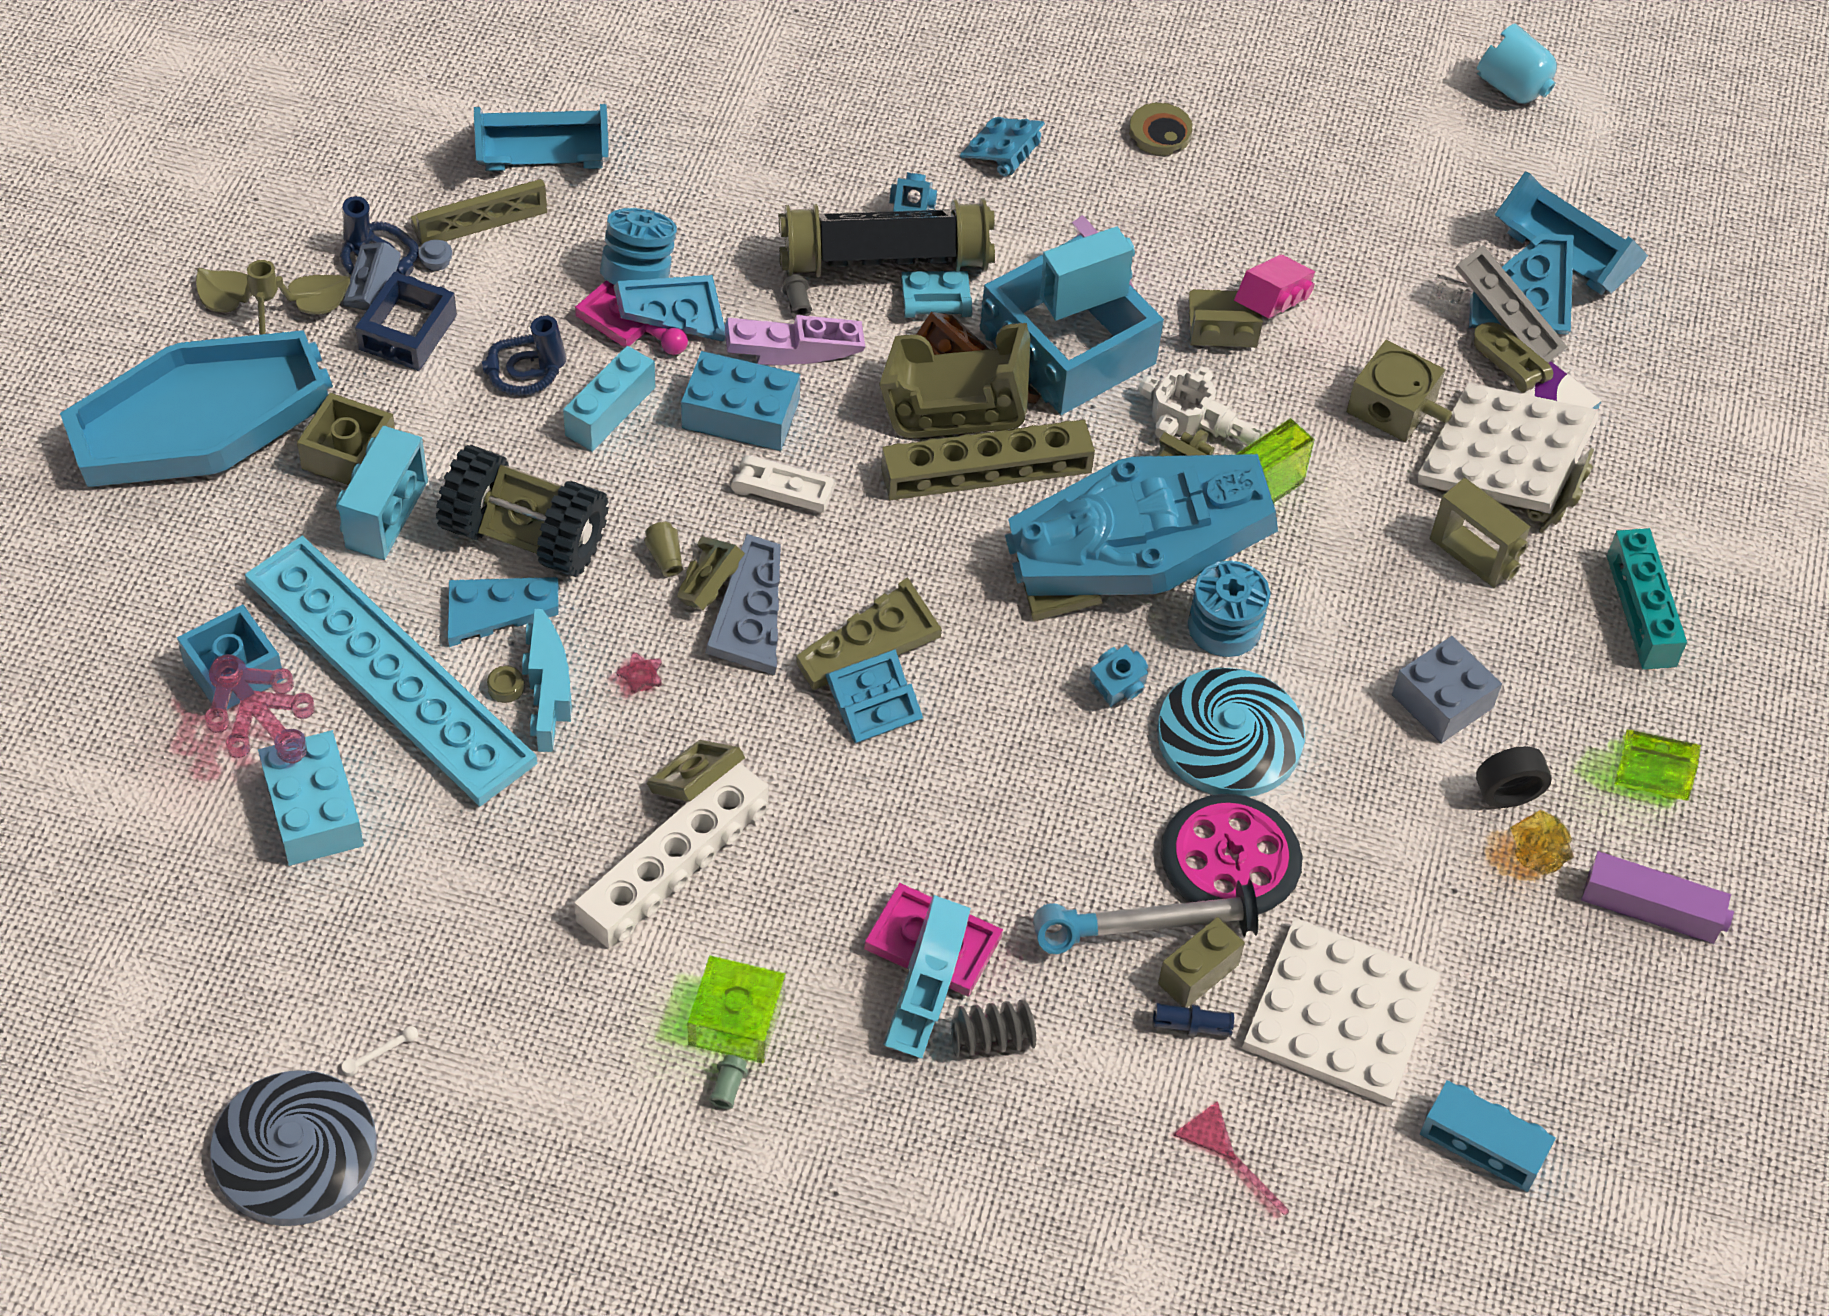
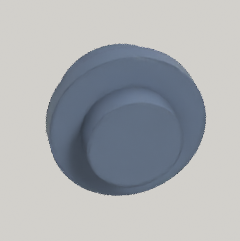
M443 240L427 241L419 249L420 261L426 268L433 271L445 269L453 256L451 246Z

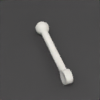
M412 1026L406 1027L403 1034L356 1060L346 1059L341 1065L343 1073L346 1076H354L358 1072V1067L405 1041H415L418 1037V1030Z

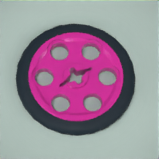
M1218 794L1195 800L1176 813L1169 821L1162 836L1160 854L1163 869L1172 886L1188 902L1236 898L1237 881L1239 880L1242 885H1246L1252 873L1262 872L1269 877L1270 882L1262 886L1253 883L1258 914L1272 910L1285 901L1296 888L1302 873L1303 856L1300 843L1290 824L1276 810L1261 801L1247 796ZM1234 818H1241L1248 823L1249 828L1244 831H1237L1230 826L1229 821ZM1200 825L1208 826L1214 835L1210 838H1200L1194 833L1193 829ZM1262 841L1271 842L1276 846L1277 851L1273 854L1262 853L1258 849L1257 844ZM1227 844L1228 849L1231 850L1233 854H1238L1237 862H1235V860H1232V857L1230 855H1225ZM1191 856L1201 857L1205 861L1206 866L1202 869H1193L1187 865L1186 859ZM1221 879L1227 880L1233 884L1234 890L1229 893H1222L1215 888L1214 882Z

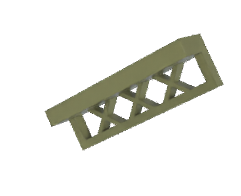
M542 179L417 213L411 216V224L421 246L430 240H443L446 242L547 213L546 187Z

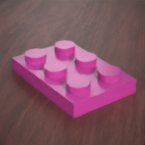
M899 882L865 940L864 949L907 969L932 897ZM969 914L961 949L949 985L950 989L967 997L970 996L1002 938L1003 929Z

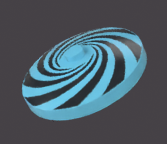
M1215 668L1204 670L1185 678L1169 692L1159 714L1157 738L1161 753L1167 764L1182 780L1191 786L1212 795L1235 794L1252 797L1275 789L1294 772L1303 751L1305 727L1295 702L1276 683L1259 674L1242 669Z

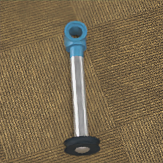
M1249 879L1246 885H1242L1239 880L1237 881L1236 898L1077 914L1076 909L1067 910L1059 904L1049 903L1036 911L1033 916V926L1040 947L1050 954H1061L1069 950L1073 944H1079L1081 937L1209 924L1216 917L1223 922L1239 921L1244 937L1248 931H1252L1257 936L1258 907L1254 886ZM1052 925H1062V928L1057 932H1046Z

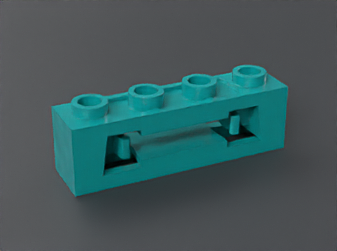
M1651 529L1616 530L1606 557L1642 670L1677 667L1688 642ZM1619 564H1623V565H1624L1622 571H1621V568H1620V565H1619Z

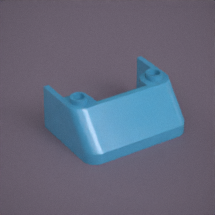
M600 104V110L513 113H483L481 107H474L476 161L479 165H485V171H505V165L583 163L584 169L603 168V162H609L607 104Z
M1527 171L1523 173L1495 214L1496 217L1510 228L1507 234L1522 244L1526 239L1531 242L1540 233L1574 235L1573 270L1589 279L1586 285L1600 295H1603L1605 291L1612 294L1641 267L1648 257L1645 251L1632 238L1628 236L1625 240L1544 188Z

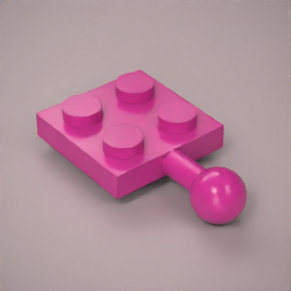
M607 280L575 306V314L578 318L624 348L631 346L645 332L659 339L662 348L668 354L678 355L687 348L688 338L681 329H666L621 318L614 291L615 285Z

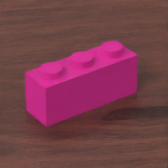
M1280 254L1246 270L1234 301L1267 318H1271L1280 312L1283 313L1292 306L1295 307L1303 300L1306 301L1310 297L1315 285L1311 281L1316 271Z

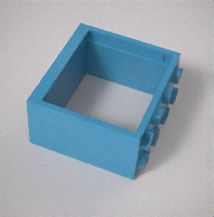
M1079 235L1064 244L1079 240L1083 237ZM1043 255L984 285L979 327L980 331L985 335V339L991 341L997 348L996 336L999 329L1009 324L1027 323L1030 334L1028 384H1032L1041 394L1045 403L1049 402L1060 415H1063L1155 365L1164 319L1129 284L1128 295L1087 309L1113 337L1068 360L1024 314L1026 311L1043 303L1040 298Z

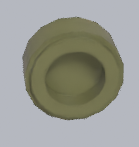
M507 665L493 669L487 678L488 693L492 699L502 703H509L519 699L524 691L522 673L515 667Z

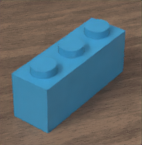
M1448 1080L1428 1113L1420 1132L1421 1136L1526 1192H1529L1556 1137L1548 1134L1540 1125L1528 1123L1512 1115L1504 1106L1492 1104L1475 1095L1468 1087L1456 1085Z

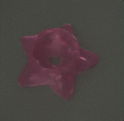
M634 652L631 655L630 664L618 669L616 675L627 680L632 693L647 691L653 686H662L661 679L657 674L662 661L659 658L645 660L638 653ZM639 671L645 672L643 675L638 674Z

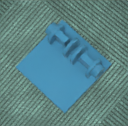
M993 117L987 122L981 132L970 141V144L963 150L960 157L996 160L998 165L997 171L1000 175H1012L1019 167V164H1022L1033 149L1040 144L1041 133L1039 130L1045 123L1044 121Z

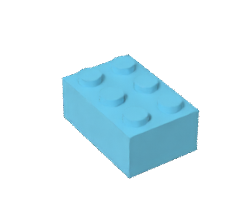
M382 426L376 438L370 439L366 449V456L361 464L358 463L354 467L349 486L346 490L340 492L336 502V509L339 511L341 520L340 532L343 533L346 549L379 559H386L428 483L422 437Z
M333 730L258 749L264 778L289 866L364 846L360 822Z

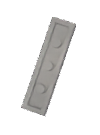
M1484 245L1457 264L1455 269L1501 325L1547 363L1568 348Z

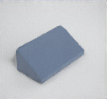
M386 242L361 245L343 305L368 310L393 272H396L401 257L400 252Z

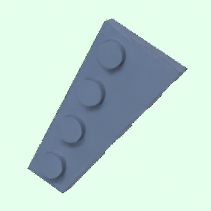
M746 534L741 549L745 555L739 561V566L730 579L705 653L775 675L777 668L776 647L778 642L777 616L779 611L778 586L780 582L781 544Z

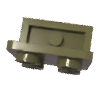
M1193 289L1189 292L1188 297L1190 345L1257 348L1263 324L1262 315L1234 301L1238 291Z

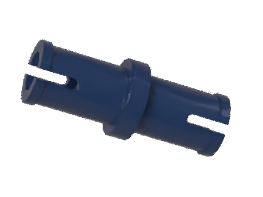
M1155 1003L1152 1020L1153 1028L1187 1031V1035L1196 1036L1197 1032L1231 1037L1233 1034L1234 1012L1200 1009L1199 1005L1194 1004L1187 1008Z

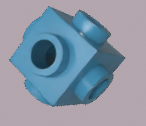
M907 172L906 178H898L897 184H892L889 203L894 204L893 211L935 210L937 190L932 189L933 182L925 181L926 175L909 172ZM912 190H917L921 195L917 203L909 200V193Z
M1127 644L1118 650L1115 647L1110 648L1098 658L1099 663L1091 668L1089 680L1110 707L1125 697L1128 701L1134 699L1146 688L1144 684H1146L1148 676V664L1138 651L1132 652Z

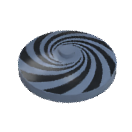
M305 1070L273 1074L246 1087L223 1110L211 1139V1164L221 1192L236 1209L246 1216L259 1222L277 1226H297L325 1219L344 1208L360 1193L367 1183L377 1157V1134L374 1120L362 1097L352 1087L338 1078L320 1072Z

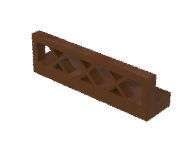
M930 312L916 335L922 336L929 341L934 355L989 350L982 341L953 315ZM1028 384V403L1036 404L1041 395Z

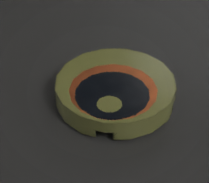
M1155 102L1145 104L1135 110L1130 119L1129 135L1131 139L1133 138L1137 142L1136 146L1141 150L1153 155L1166 156L1173 154L1175 150L1180 149L1181 151L1187 147L1191 141L1193 123L1189 115L1181 108L1169 103Z

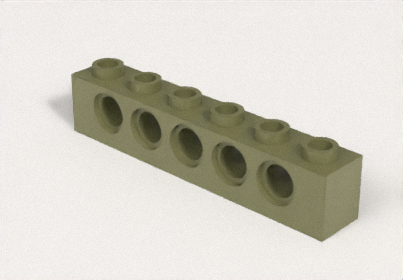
M1085 419L1063 421L1047 425H1031L1010 430H998L972 435L964 434L958 437L883 446L881 471L888 498L891 501L1092 473L1095 450Z

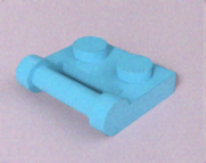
M968 271L902 272L901 284L905 318H915V315L930 314V312L961 314V317H972V298L970 296Z

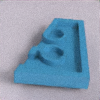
M713 275L617 281L614 286L620 317L623 319L666 329L678 328L687 334L722 342L726 338L725 325Z
M558 577L449 580V647L462 644L461 639L479 634L480 638L494 634V629L511 624L519 627L527 623H533L535 609H543L548 618L559 615Z

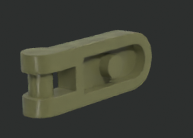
M1487 322L1476 327L1474 332L1475 348L1514 380L1520 392L1525 393L1533 389L1536 383L1543 384L1553 378L1551 366L1504 326L1494 322Z

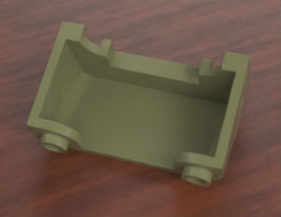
M1027 323L1009 324L999 329L996 336L997 349L934 355L929 341L922 336L912 334L895 336L879 383L895 432L905 438H921L1009 430L1021 426L1026 417L1028 403L1030 334Z

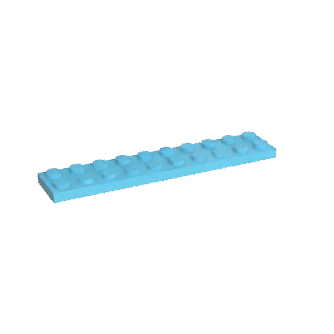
M303 535L245 574L246 583L479 807L538 764L537 755Z

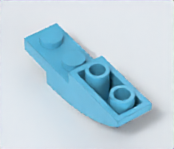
M535 609L533 623H527L526 645H531L530 653H523L522 674L529 675L530 689L534 690V706H539L538 714L531 715L530 736L537 737L538 751L553 752L556 721L571 722L572 702L569 667L564 647L554 625L543 609Z
M936 895L932 896L907 968L909 972L883 1045L922 1059L935 1021L938 1022L949 989L971 908Z

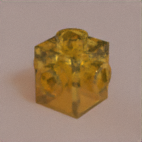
M1541 809L1510 827L1517 848H1515L1516 857L1525 868H1530L1542 875L1558 871L1564 863L1574 858L1570 847L1572 838L1567 828L1561 823L1560 819Z

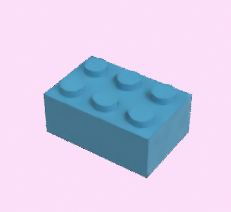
M701 351L681 401L682 428L781 451L800 401V373Z

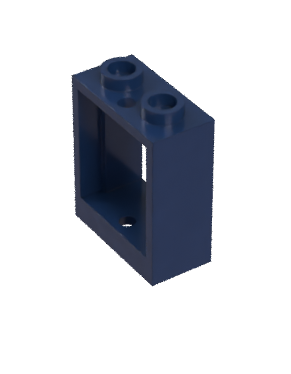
M393 272L355 327L358 349L420 371L457 316L455 293L448 291L446 288L422 282L415 277ZM399 299L432 311L415 337L382 325Z

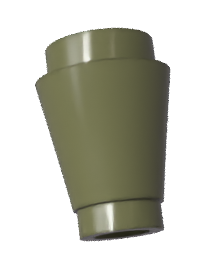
M658 522L649 526L645 530L646 537L644 543L662 571L663 576L672 577L678 575L683 571L678 530L673 528L670 522Z

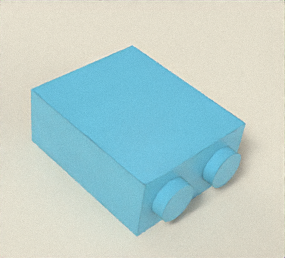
M1118 226L1043 252L1040 298L1055 321L1128 295L1129 283L1132 279V257L1135 256L1132 241L1128 237L1125 238Z

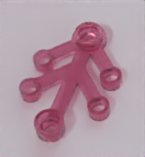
M229 654L215 659L209 670L210 681L216 687L211 709L205 714L207 728L213 733H221L227 730L230 720L226 709L232 691L240 699L232 733L226 738L229 755L234 758H242L250 752L251 746L248 734L254 716L274 740L277 756L287 763L299 762L307 753L304 734L297 729H286L269 708L292 710L295 717L306 719L315 712L313 697L308 693L286 694L294 687L293 676L288 669L264 670L247 668L242 660ZM280 679H287L285 683H276ZM248 684L271 685L275 693L253 691ZM302 703L309 704V705H308L307 707H305V708H298V707H297L298 705H300V704H302ZM214 718H223L220 722H212ZM237 742L244 743L241 747H233ZM289 748H297L292 751H287Z

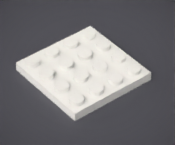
M1468 383L1452 411L1451 419L1444 425L1418 473V483L1449 491L1465 477L1497 502L1551 513L1598 421V409Z
M1294 917L1242 1049L1391 1107L1440 972Z

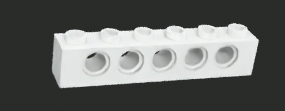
M738 763L692 801L687 802L578 898L574 902L576 922L608 949L618 941L626 940L645 916L650 917L654 915L661 907L665 898L673 891L679 892L682 890L695 871L700 867H707L715 858L716 853L725 844L730 845L734 843L741 835L745 826L752 820H759L766 813L769 807V786L741 763ZM724 807H734V809H731V810H726V809H723V808H724ZM699 830H707V831H709V832H707V833H698L697 831H699ZM676 853L682 855V856H680V857H671V856H669V855H671V854H676ZM647 877L655 878L653 881H644L642 879ZM621 901L629 903L624 906L615 905L617 902Z

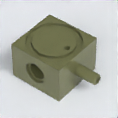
M1385 340L1355 379L1346 412L1406 443L1426 414L1443 423H1448L1451 419L1452 411L1435 403L1446 369Z

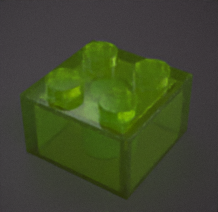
M709 955L687 1022L688 1045L764 1064L785 998L786 973Z

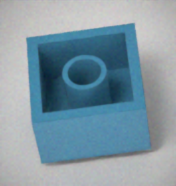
M243 604L177 637L184 665L218 714L285 680L279 653Z

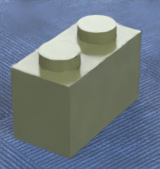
M1216 917L1163 961L1158 985L1181 1007L1188 1008L1239 966L1245 942L1222 920Z

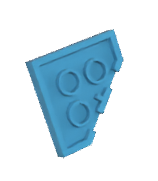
M1540 233L1502 268L1557 334L1568 335L1571 331L1574 235ZM1473 292L1470 295L1469 328H1476L1480 324L1487 322L1501 325L1478 295Z

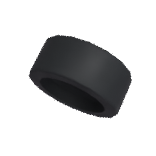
M1530 746L1514 747L1498 752L1482 762L1476 770V780L1484 801L1489 806L1496 808H1509L1528 803L1545 793L1552 781L1544 755L1539 749Z

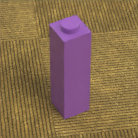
M1597 851L1589 869L1581 901L1712 944L1715 943L1721 931L1728 932L1734 915V911L1728 909L1731 898L1729 893Z

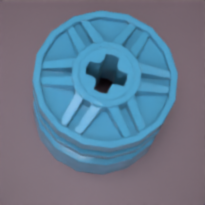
M622 208L611 212L607 218L606 245L603 247L600 274L603 278L613 285L617 281L669 278L672 260L670 254L674 250V240L677 232L676 224L665 215L647 209Z
M1232 560L1216 562L1206 567L1200 573L1195 585L1187 623L1190 636L1200 648L1213 655L1233 657L1251 651L1259 642L1271 595L1268 581L1260 571L1246 563Z

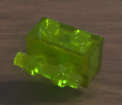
M1626 729L1622 739L1614 784L1623 786L1631 791H1646L1659 794L1671 800L1681 799L1689 801L1699 764L1701 745Z

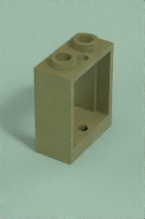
M1464 477L1442 496L1429 539L1495 588L1504 579L1507 581L1511 580L1521 567L1519 559L1528 547L1529 543L1526 539L1531 526ZM1464 520L1500 546L1499 550L1496 551L1463 526Z

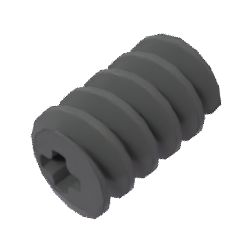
M1018 1000L1015 1010L1009 1001H1004L1001 1004L1000 1012L995 1003H988L984 1013L977 1004L970 1007L969 1015L963 1006H957L954 1010L951 1022V1037L956 1057H959L961 1045H966L970 1055L975 1054L977 1043L982 1044L986 1054H990L992 1042H997L1001 1052H1006L1008 1040L1013 1041L1017 1051L1021 1050L1023 1039L1028 1038L1032 1049L1036 1047L1035 1021L1026 1000Z

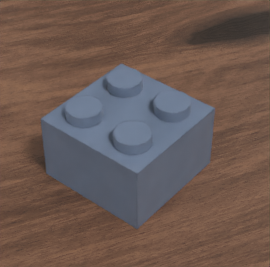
M1450 636L1399 670L1392 696L1442 744L1494 708L1502 683L1459 641Z

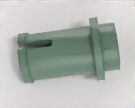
M726 1055L722 1061L718 1062L717 1069L719 1074L709 1098L711 1104L722 1109H733L734 1100L741 1081L748 1075V1070L746 1069L747 1062L734 1055Z

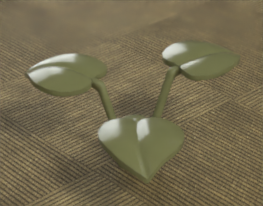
M256 260L250 263L247 267V274L229 270L214 271L199 267L196 275L198 296L202 304L209 310L223 313L232 312L238 308L240 302L247 303L253 295L258 301L259 335L266 334L264 301L273 299L278 288L288 301H296L299 311L316 315L325 314L336 309L342 302L350 285V276L309 275L293 280L289 283L287 289L283 284L282 276L276 277L273 263L267 260Z

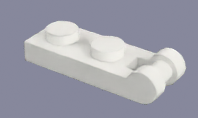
M749 455L742 458L739 465L740 474H736L731 483L732 490L737 494L748 495L751 493L821 513L825 512L835 488V478Z

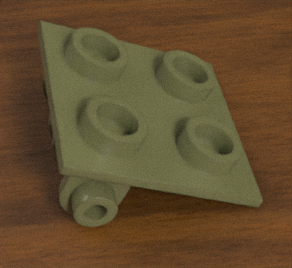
M1590 448L1575 464L1551 513L1527 509L1528 517L1531 520L1542 522L1539 529L1541 534L1551 523L1557 525L1562 519L1568 506L1573 508L1583 494V489L1580 488V485L1587 479L1593 468V465L1589 463L1594 452L1593 448Z

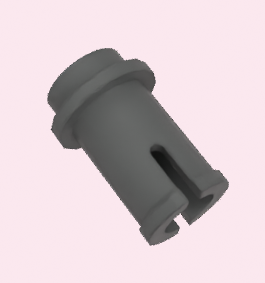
M799 274L786 277L782 286V291L788 297L791 315L796 318V315L809 316L812 311L807 294L808 282Z

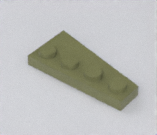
M907 577L898 583V588L888 595L884 593L874 600L873 606L862 614L857 612L847 619V624L838 631L829 632L796 656V664L814 691L828 685L826 673L896 649L897 655L903 654L941 638L942 628Z

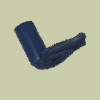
M359 196L347 198L342 206L344 242L340 252L341 264L345 270L352 276L354 264L351 262L350 253H354L358 257L361 245L368 244L370 241L373 243L386 242L395 249L391 243L373 233L380 230L394 235L408 247L409 252L406 257L399 261L396 272L410 276L414 270L413 263L419 255L418 244L408 234L393 224L383 223L382 221L380 223L378 221L370 223V206L366 199Z
M543 315L534 319L530 326L532 335H521V337L517 336V338L511 337L510 339L499 340V342L497 341L492 344L486 360H482L484 374L489 376L488 378L495 389L514 396H527L528 394L539 393V390L543 391V389L552 384L559 374V369L564 366L567 360L559 327L554 317ZM525 344H535L536 350L522 351L512 355L507 361L506 368L508 374L518 380L544 376V378L534 383V385L531 384V386L525 385L520 387L519 385L513 386L504 383L499 377V352L505 350V348L508 349V347L514 348L515 346L518 347ZM536 358L539 360L540 368L538 369L531 368L529 371L524 372L514 369V365L520 360L530 359L531 362Z

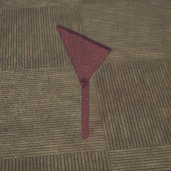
M1218 1101L1173 1133L1175 1137L1227 1157L1281 1214L1288 1215L1289 1209L1234 1154Z

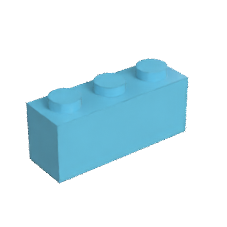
M626 346L563 409L565 436L593 452L656 388L655 361Z

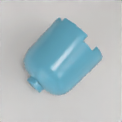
M1516 23L1512 24L1500 34L1504 39L1497 48L1490 45L1477 66V70H1479L1477 75L1513 101L1526 104L1536 100L1540 95L1545 98L1552 91L1556 84L1553 78L1556 74L1557 62L1550 51Z

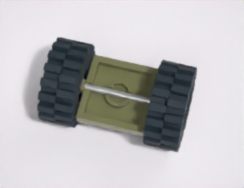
M471 444L470 446H464V450H460L457 453V460H452L450 464L451 469L449 472H446L443 478L445 479L444 486L440 487L439 494H441V497L437 500L436 508H439L436 513V519L439 520L437 522L438 526L441 529L472 540H478L479 537L482 538L486 535L537 554L539 556L538 562L545 567L574 577L582 574L585 566L588 567L590 564L591 556L595 555L598 541L601 542L603 536L601 532L606 526L607 520H605V516L608 514L609 507H606L609 503L606 497L607 494L571 480L565 482L564 486L509 467V463L506 461L507 458Z

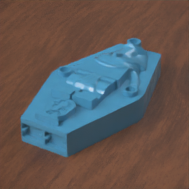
M304 330L181 342L165 347L62 411L60 415L87 487L216 474L229 469L315 414L328 396L327 389L333 388L327 369L319 370L317 363L322 361L319 349L315 341L312 343L308 342Z
M1258 454L1140 456L1117 460L1008 519L1011 533L1005 534L1010 555L1017 553L1019 561L1012 563L1017 584L1025 583L1028 596L1140 595L1169 591L1200 574L1206 567L1216 562L1224 561L1278 532L1276 510Z

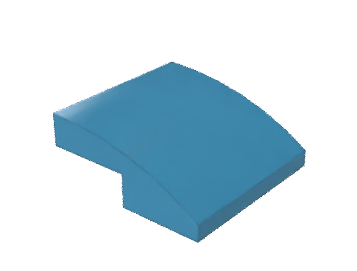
M896 649L825 674L840 714L855 743L923 718L912 684H907Z

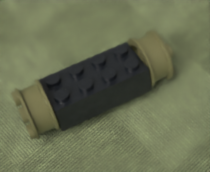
M980 198L979 203L958 204L957 199H952L950 211L948 209L819 213L817 204H813L812 209L793 210L790 209L789 205H785L784 213H778V230L781 237H785V246L779 247L780 267L782 271H787V277L792 276L793 273H815L816 278H819L821 275V259L828 262V266L842 267L848 266V260L862 261V265L873 266L881 265L882 259L895 260V264H914L915 258L928 259V263L948 262V257H951L954 271L959 272L962 267H981L982 272H987L988 265L995 263L994 243L990 242L989 230H994L995 227L994 210H990L985 198Z

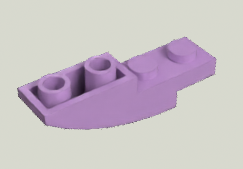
M796 315L793 324L727 318L725 324L727 352L756 355L757 364L792 365L817 363L847 357L862 352L865 349L862 321Z

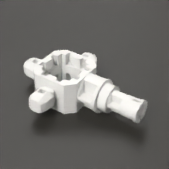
M1202 366L1196 368L1192 373L1183 368L1171 370L1162 383L1160 379L1152 376H1144L1141 380L1138 391L1148 399H1154L1151 415L1156 424L1155 435L1158 438L1164 432L1172 436L1175 433L1182 436L1184 432H1187L1194 436L1200 429H1204L1213 433V436L1216 438L1219 435L1224 438H1228L1231 435L1253 449H1256L1260 444L1265 429L1238 419L1239 414L1233 412L1231 406H1224L1216 402V390L1211 382L1212 371ZM1183 394L1186 396L1185 400L1194 404L1199 402L1200 406L1199 408L1195 407L1194 410L1188 408L1184 412L1181 410L1182 406L1173 402L1168 404V399H1173L1174 396L1180 398Z

